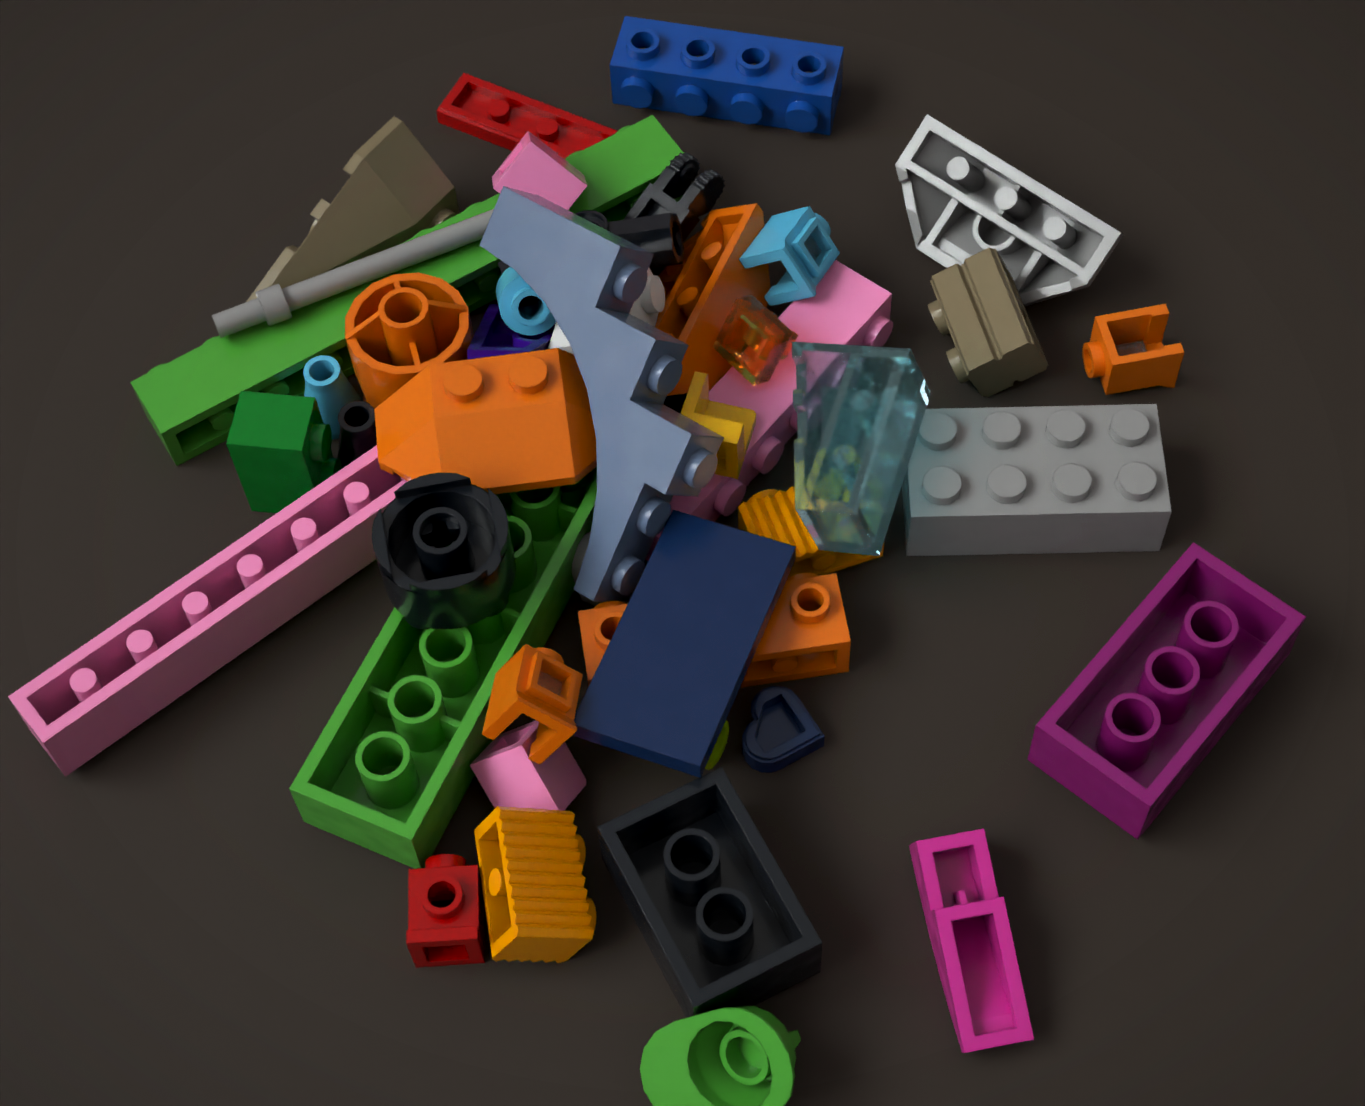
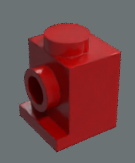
M438 854L425 860V868L408 869V930H406V944L416 968L485 963L484 898L478 864L466 865V859L459 855ZM453 900L450 905L442 908L431 904L432 901Z

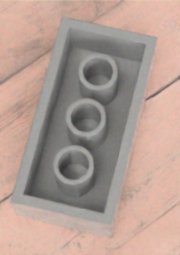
M1157 404L903 410L899 451L906 556L1160 551L1172 511Z

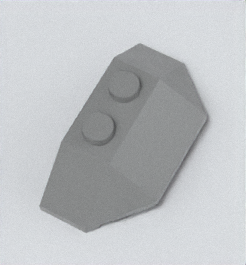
M928 114L895 164L899 182L902 184L905 206L916 249L948 268L954 264H964V259L989 247L995 248L1010 270L1025 307L1090 287L1123 236L1120 231Z

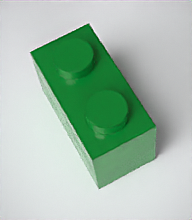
M251 391L240 392L226 445L251 511L278 513L342 469L340 458H334L331 450V427L329 424L323 423L315 397Z

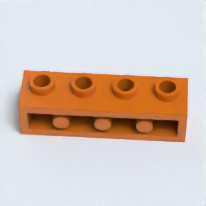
M799 573L787 578L740 688L849 672L851 639L837 573L820 576L814 573ZM607 601L596 605L593 609L578 611L588 687L628 605L625 602Z

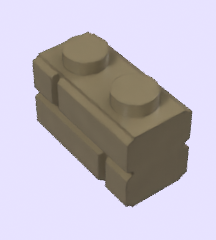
M989 247L964 259V264L962 265L954 264L932 275L930 282L937 300L929 303L928 308L942 336L951 334L955 347L946 351V354L961 384L970 380L982 397H990L1013 386L1016 380L1022 382L1047 369L1048 362L1011 272L995 248Z

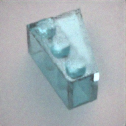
M792 342V358L796 364L797 389L793 390V407L797 413L798 439L794 440L795 510L819 550L880 556L931 392L910 348Z

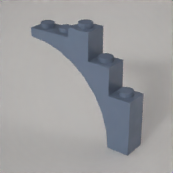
M503 186L479 246L513 268L547 305L572 348L587 388L595 430L597 494L590 540L574 590L592 601H626L635 590L646 567L644 561L655 536L663 530L670 517V502L673 495L698 497L701 489L709 483L716 471L718 464L716 455L724 437L664 405L667 394L679 382L682 374L681 362L689 345L629 314L634 301L640 297L645 289L648 277L647 270L654 254L539 195Z

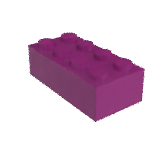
M1193 542L1036 724L1027 760L1138 840L1288 657L1306 616Z

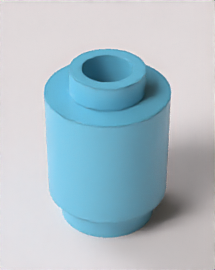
M507 268L500 276L496 286L498 307L504 323L511 330L522 335L533 336L546 332L556 323L552 313L545 302L513 268ZM527 296H535L540 299L530 306L519 305L520 301Z

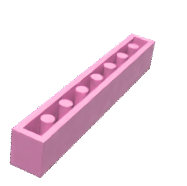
M376 445L9 695L8 698L29 730L66 777L376 560L372 544L374 519L380 508L383 513L387 506L396 498L394 492L408 481L396 473L392 475L380 469Z

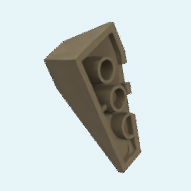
M393 116L353 154L343 168L350 178L331 204L321 198L310 213L315 221L307 237L299 247L291 245L283 250L246 302L257 298L255 292L279 283L282 289L399 245L412 238L419 231L432 228L460 213L455 186L402 120Z

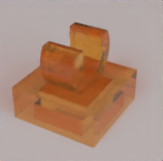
M753 295L735 299L713 348L752 385H757L770 380L779 361L788 357L798 335L791 331L777 318L775 313L769 311Z

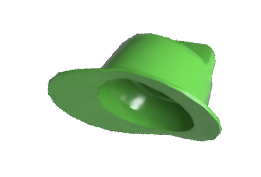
M758 1006L723 1007L673 1021L657 1030L643 1049L640 1073L644 1092L653 1106H785L793 1093L796 1061L795 1048L801 1041L800 1033L798 1030L788 1031L785 1025L773 1013Z

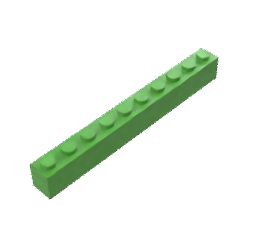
M654 115L619 129L614 135L584 150L576 151L565 159L585 176L587 183L585 190L568 211L577 213L584 210H594L602 213L608 222L623 220L649 183L654 184L666 166L670 165V161L675 156H678L680 152L682 154L684 152ZM500 193L483 202L470 205L463 212L432 228L419 231L405 242L494 209ZM680 196V197H678V198H676V199H674V200L678 202V201L681 199L682 196ZM481 240L291 311L292 318L269 326L267 321L223 338H220V336L212 337L194 350L168 363L155 366L147 374L130 383L147 418L174 463L178 466L227 440L241 391L304 396V366L310 359L320 355L335 358L346 377L354 374V368L345 340V316L354 299L370 284L393 274L419 272L439 277L460 292L468 306L469 313L497 299L496 286L502 275L497 262L501 260L479 246Z

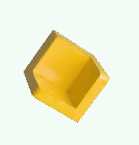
M695 371L680 414L724 437L716 455L718 464L714 474L738 479L756 424V412L747 408L710 401L708 374Z

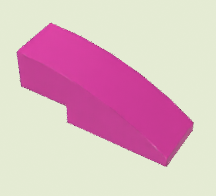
M985 830L967 831L919 840L910 844L909 848L927 929L961 1052L968 1053L1034 1040L1004 896L999 897Z

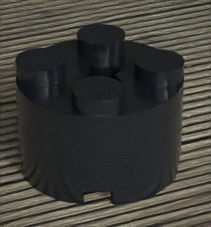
M457 473L423 475L403 484L394 492L396 498L387 506L383 513L380 508L372 527L373 549L387 595L394 607L404 616L408 624L417 629H457L475 624L486 617L498 615L505 609L508 603L509 593L516 574V562L508 519L504 506L498 496L489 489L486 492L482 488L471 484L469 477Z

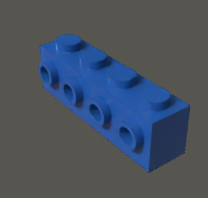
M625 16L609 65L613 104L627 105L634 108H647L681 113L688 116L736 121L742 124L770 126L802 133L810 132L830 135L842 89L844 47Z

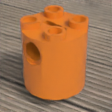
M419 272L393 274L370 284L354 299L345 316V340L355 376L363 391L364 402L369 403L374 409L429 364L467 360V349L474 337L469 309L460 292L442 278Z

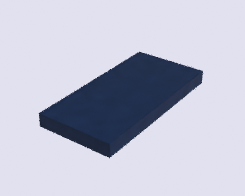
M673 510L575 714L574 721L577 731L573 736L701 778L794 565L796 546Z

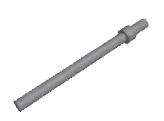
M494 209L281 289L278 283L255 292L256 299L211 315L219 336L223 338L267 321L269 326L292 318L291 311L481 240Z

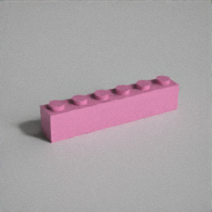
M835 260L817 284L815 297L793 301L709 391L710 401L747 408L756 412V424L738 479L714 474L709 483L701 489L698 497L673 495L670 502L671 513L673 510L713 522L721 514L724 516L732 514L741 503L746 493V487L758 473L766 474L773 469L779 461L787 441L796 431L803 433L808 430L816 420L821 404L834 390L836 392L844 390L852 380L858 363L869 351L873 353L879 351L886 343L893 329V322L890 320L892 293ZM662 531L655 536L645 560L649 561Z

